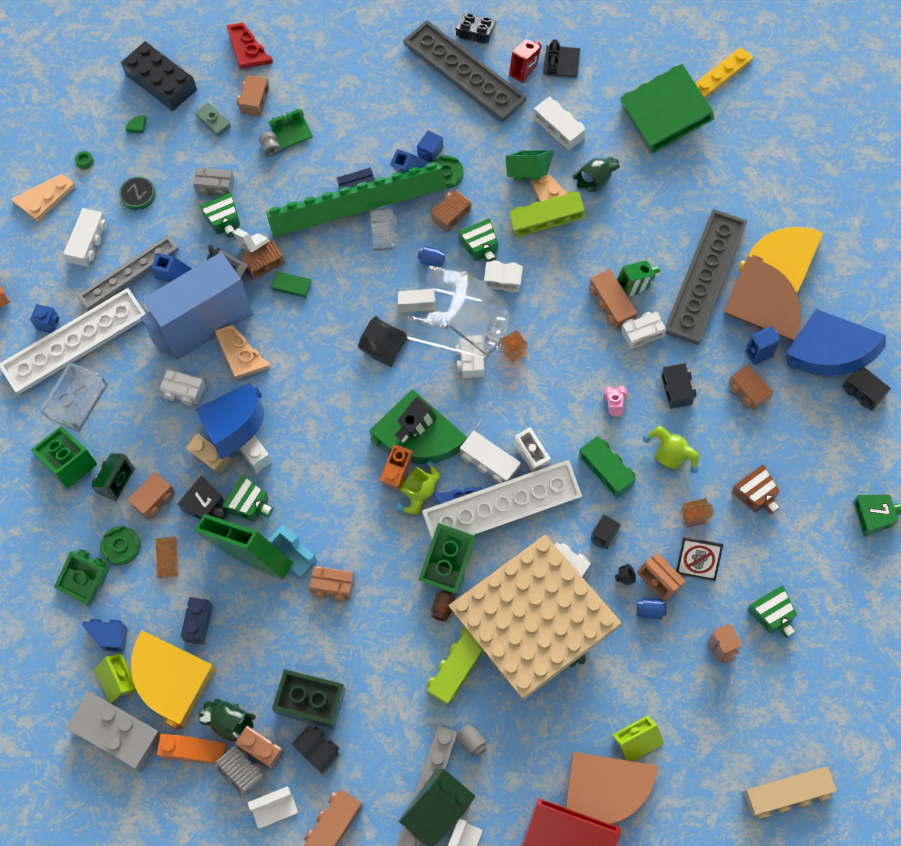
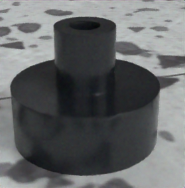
M630 564L619 567V574L615 575L617 582L622 581L626 586L636 582V574Z

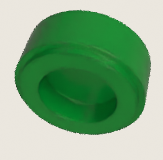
M87 151L79 152L75 156V162L80 169H88L94 163L92 155Z

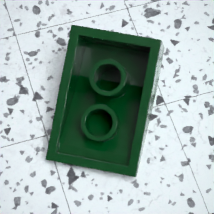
M436 769L398 822L426 846H435L465 813L476 796L445 769Z

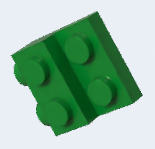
M79 549L78 551L69 552L54 588L86 605H90L98 587L103 585L110 568L105 566L106 561L99 558L94 560L89 557V552Z

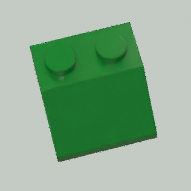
M522 150L506 155L507 177H514V180H524V177H530V180H540V177L548 173L554 150Z

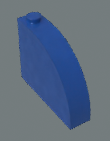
M815 309L786 352L787 364L794 369H800L816 375L835 376L851 373L867 366L882 353L886 347V335Z
M250 382L195 409L221 459L244 446L262 425L264 408L259 399L262 395L258 387L254 388Z

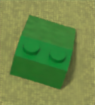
M62 426L31 449L32 453L66 489L74 485L80 478L98 465L88 450Z
M438 523L418 581L455 594L459 593L476 536Z

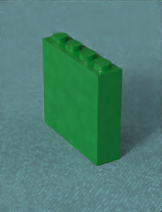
M683 64L672 67L668 72L656 76L648 83L641 84L637 89L625 93L620 98L622 108L651 154L714 120L712 108Z

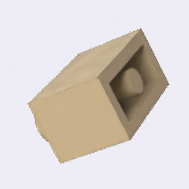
M198 433L186 446L188 451L220 475L232 462V459L228 456L221 459L214 445Z

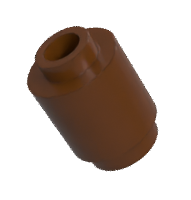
M446 590L436 593L431 609V617L433 619L447 622L452 613L448 605L455 601V597L452 596L453 593Z

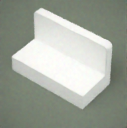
M236 229L232 232L241 248L251 253L269 242L267 237L258 233L250 237L249 233L241 229Z
M434 289L399 291V313L436 310Z
M288 786L247 802L259 829L298 814L296 803Z
M459 818L448 846H477L482 829L467 824V821Z

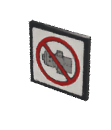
M683 537L676 572L681 575L716 581L723 544Z

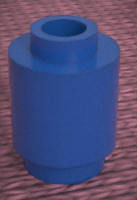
M424 246L423 249H419L418 259H420L421 264L442 267L446 253L442 252L441 249Z
M643 598L637 601V616H642V618L662 619L663 615L666 616L667 604L663 603V599Z

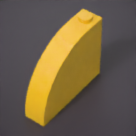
M804 227L779 229L760 239L751 249L748 256L756 255L763 259L762 262L778 269L786 276L796 293H798L823 236V232ZM742 260L738 271L741 272L745 261Z
M141 630L131 657V673L135 688L142 700L154 712L166 719V724L173 728H177V726L184 728L216 668L212 664Z

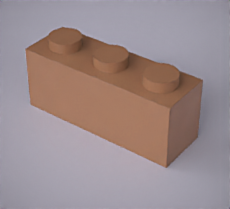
M610 269L590 278L589 291L592 296L597 298L598 306L602 311H605L610 325H613L618 330L622 328L626 320L632 318L636 320V309Z
M341 789L338 793L334 792L328 801L330 803L326 811L323 810L316 820L318 822L314 830L310 829L304 840L306 843L304 845L338 846L363 807V804Z

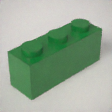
M596 436L580 448L579 457L616 499L635 484V473L629 467H625L621 457L610 450L609 444L604 439L601 440Z

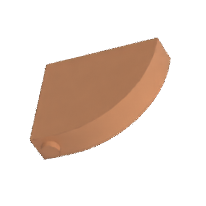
M752 255V257L747 256L725 307L724 314L762 329L772 326L781 337L794 341L800 326L801 309L793 285L778 269L762 262L763 259L756 255Z
M573 752L565 808L612 825L618 824L632 816L644 804L654 787L658 766Z

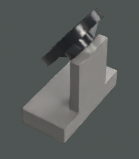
M212 244L208 245L211 257L222 252L241 278L248 264L223 250H215Z

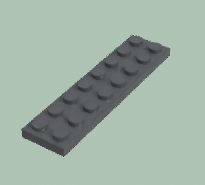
M428 20L403 40L406 47L502 122L526 102L527 97Z
M715 209L712 210L666 323V334L699 345L747 220Z

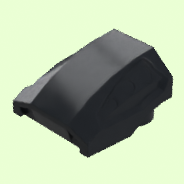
M375 316L370 320L361 335L358 349L367 353L375 360L392 367L403 344L409 339V335Z

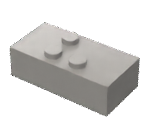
M90 691L66 726V729L139 772H142L158 746L161 734L156 729Z

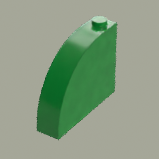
M413 389L369 430L371 442L377 447L380 445L389 454L394 444L412 450L410 463L426 464L429 460H432L434 463L447 460L460 452V447L468 438ZM416 396H418L432 408L437 418L417 439L410 435L402 443L395 437V434L401 429L397 421Z
M207 514L203 515L194 530L212 545L235 559L280 579L285 578L293 564L287 556L258 531Z

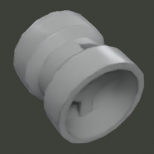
M265 132L259 137L264 155L268 157L277 155L281 150L273 132Z

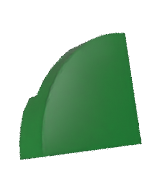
M141 115L131 119L125 127L126 132L144 133L146 116Z

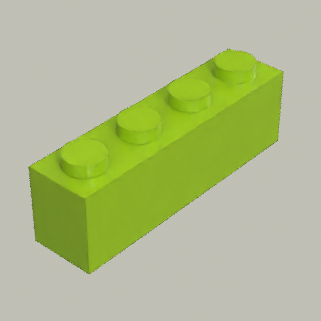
M571 191L560 197L554 196L546 201L533 202L529 206L516 207L509 211L516 238L586 218L579 191Z
M463 627L459 634L461 638L458 643L454 642L448 651L450 655L447 660L443 659L437 668L439 672L436 677L432 676L426 685L428 688L427 694L446 707L450 706L484 653L465 627Z

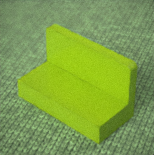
M122 653L105 657L94 668L110 704L115 703L120 696L136 691L132 674Z
M649 715L612 734L614 741L621 748L626 761L633 762L664 744L657 724Z

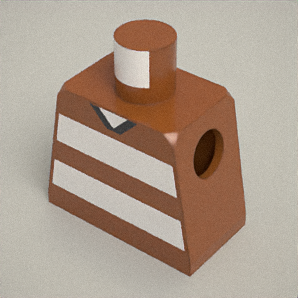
M761 465L735 484L731 491L754 512L765 507L772 515L780 508L774 500L780 490L764 465Z

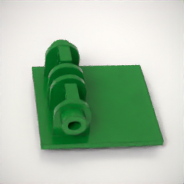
M297 108L295 111L290 112V114L287 112L285 116L281 114L279 117L271 118L272 120L268 122L272 132L275 133L281 149L313 137L302 109L298 110Z

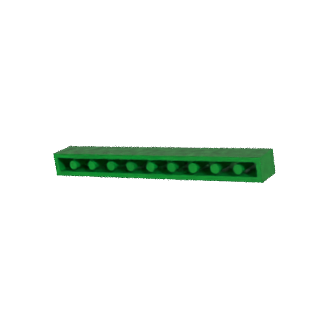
M433 162L423 168H411L405 173H393L391 177H379L374 179L373 182H361L351 188L343 187L334 193L325 192L320 197H308L302 202H290L284 207H272L269 211H266L272 235L276 237L443 190L447 187L442 167L439 163Z

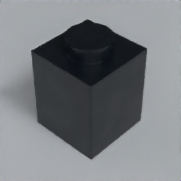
M603 515L593 530L590 540H592L595 546L608 549L619 532L621 524Z

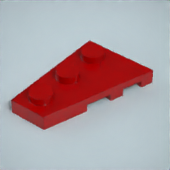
M243 22L227 25V32L239 69L273 63L272 57L267 55L264 47L258 44L254 39V35Z

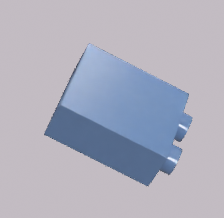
M220 252L142 298L148 313L140 318L160 353L170 349L178 360L215 338V330L230 325L235 326L253 315L241 278L223 253Z

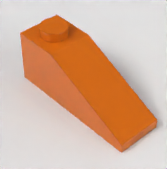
M160 734L157 755L167 760L215 764L226 753L227 743L180 735Z

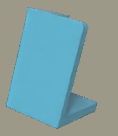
M281 525L268 540L293 562L290 570L300 578L317 561L315 555L299 542L298 537L284 525Z

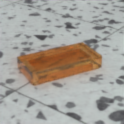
M176 536L157 538V577L178 576Z

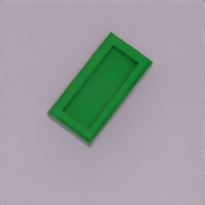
M276 271L271 289L307 298L312 281L308 278Z

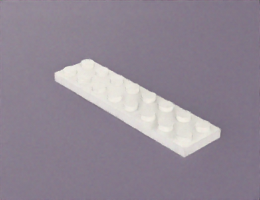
M129 288L1 362L0 368L16 394L19 395L142 322L140 317L146 313Z
M566 460L430 507L421 512L432 540L438 523L474 535L580 498L582 494L570 461Z

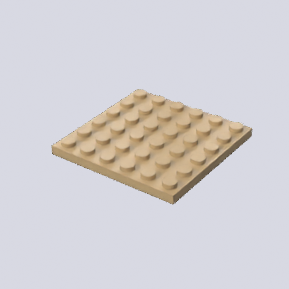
M546 535L539 538L448 605L522 700H525L622 626V622Z

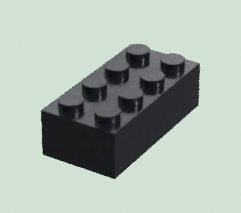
M146 41L121 62L127 77L172 111L178 108L197 90L194 78Z

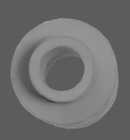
M467 724L457 733L459 741L471 756L475 754L479 756L487 749L485 747L487 741L475 726L472 727L470 724Z

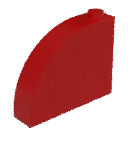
M537 798L521 846H616L621 833L618 826Z

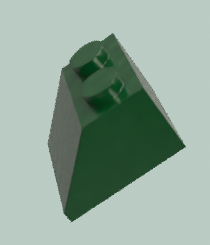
M110 453L108 458L103 461L99 474L93 478L91 486L97 494L115 502L135 470L128 457L122 453Z

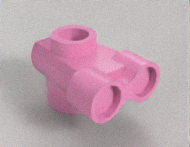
M624 386L616 389L612 387L604 389V398L607 400L608 412L611 416L617 417L624 412V399L627 397V389Z

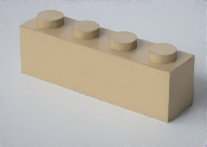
M826 766L749 788L743 793L751 817L758 816L759 819H764L772 816L770 812L776 810L780 814L792 810L791 806L799 804L800 808L811 805V800L819 798L820 802L832 799L831 794L837 792L830 770Z

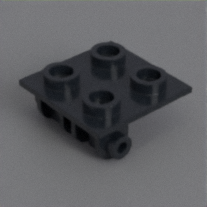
M470 13L463 14L455 28L457 30L456 36L471 41L472 34H474L473 41L477 39V42L489 43V34L496 20H492L489 17H477Z
M552 40L550 45H546L543 74L577 77L580 48L562 47L558 40Z

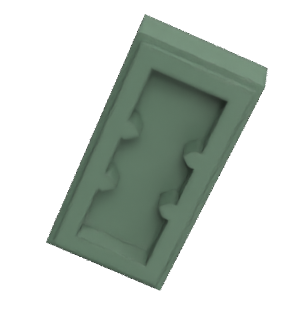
M209 102L195 112L196 116L217 136L231 127L230 122Z

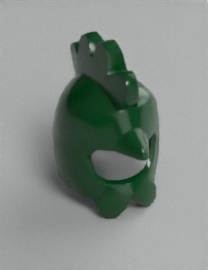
M613 157L590 160L573 175V179L578 180L576 187L579 189L585 188L590 192L600 190L609 181L612 171L620 168L618 159H613ZM582 171L588 173L593 178V181L586 182L582 177Z
M215 699L214 702H205L204 708L199 710V716L201 717L199 723L201 725H210L220 737L232 742L239 738L247 726L252 729L254 726L252 720L256 719L254 714L247 713L238 708L239 704L233 705L220 699Z

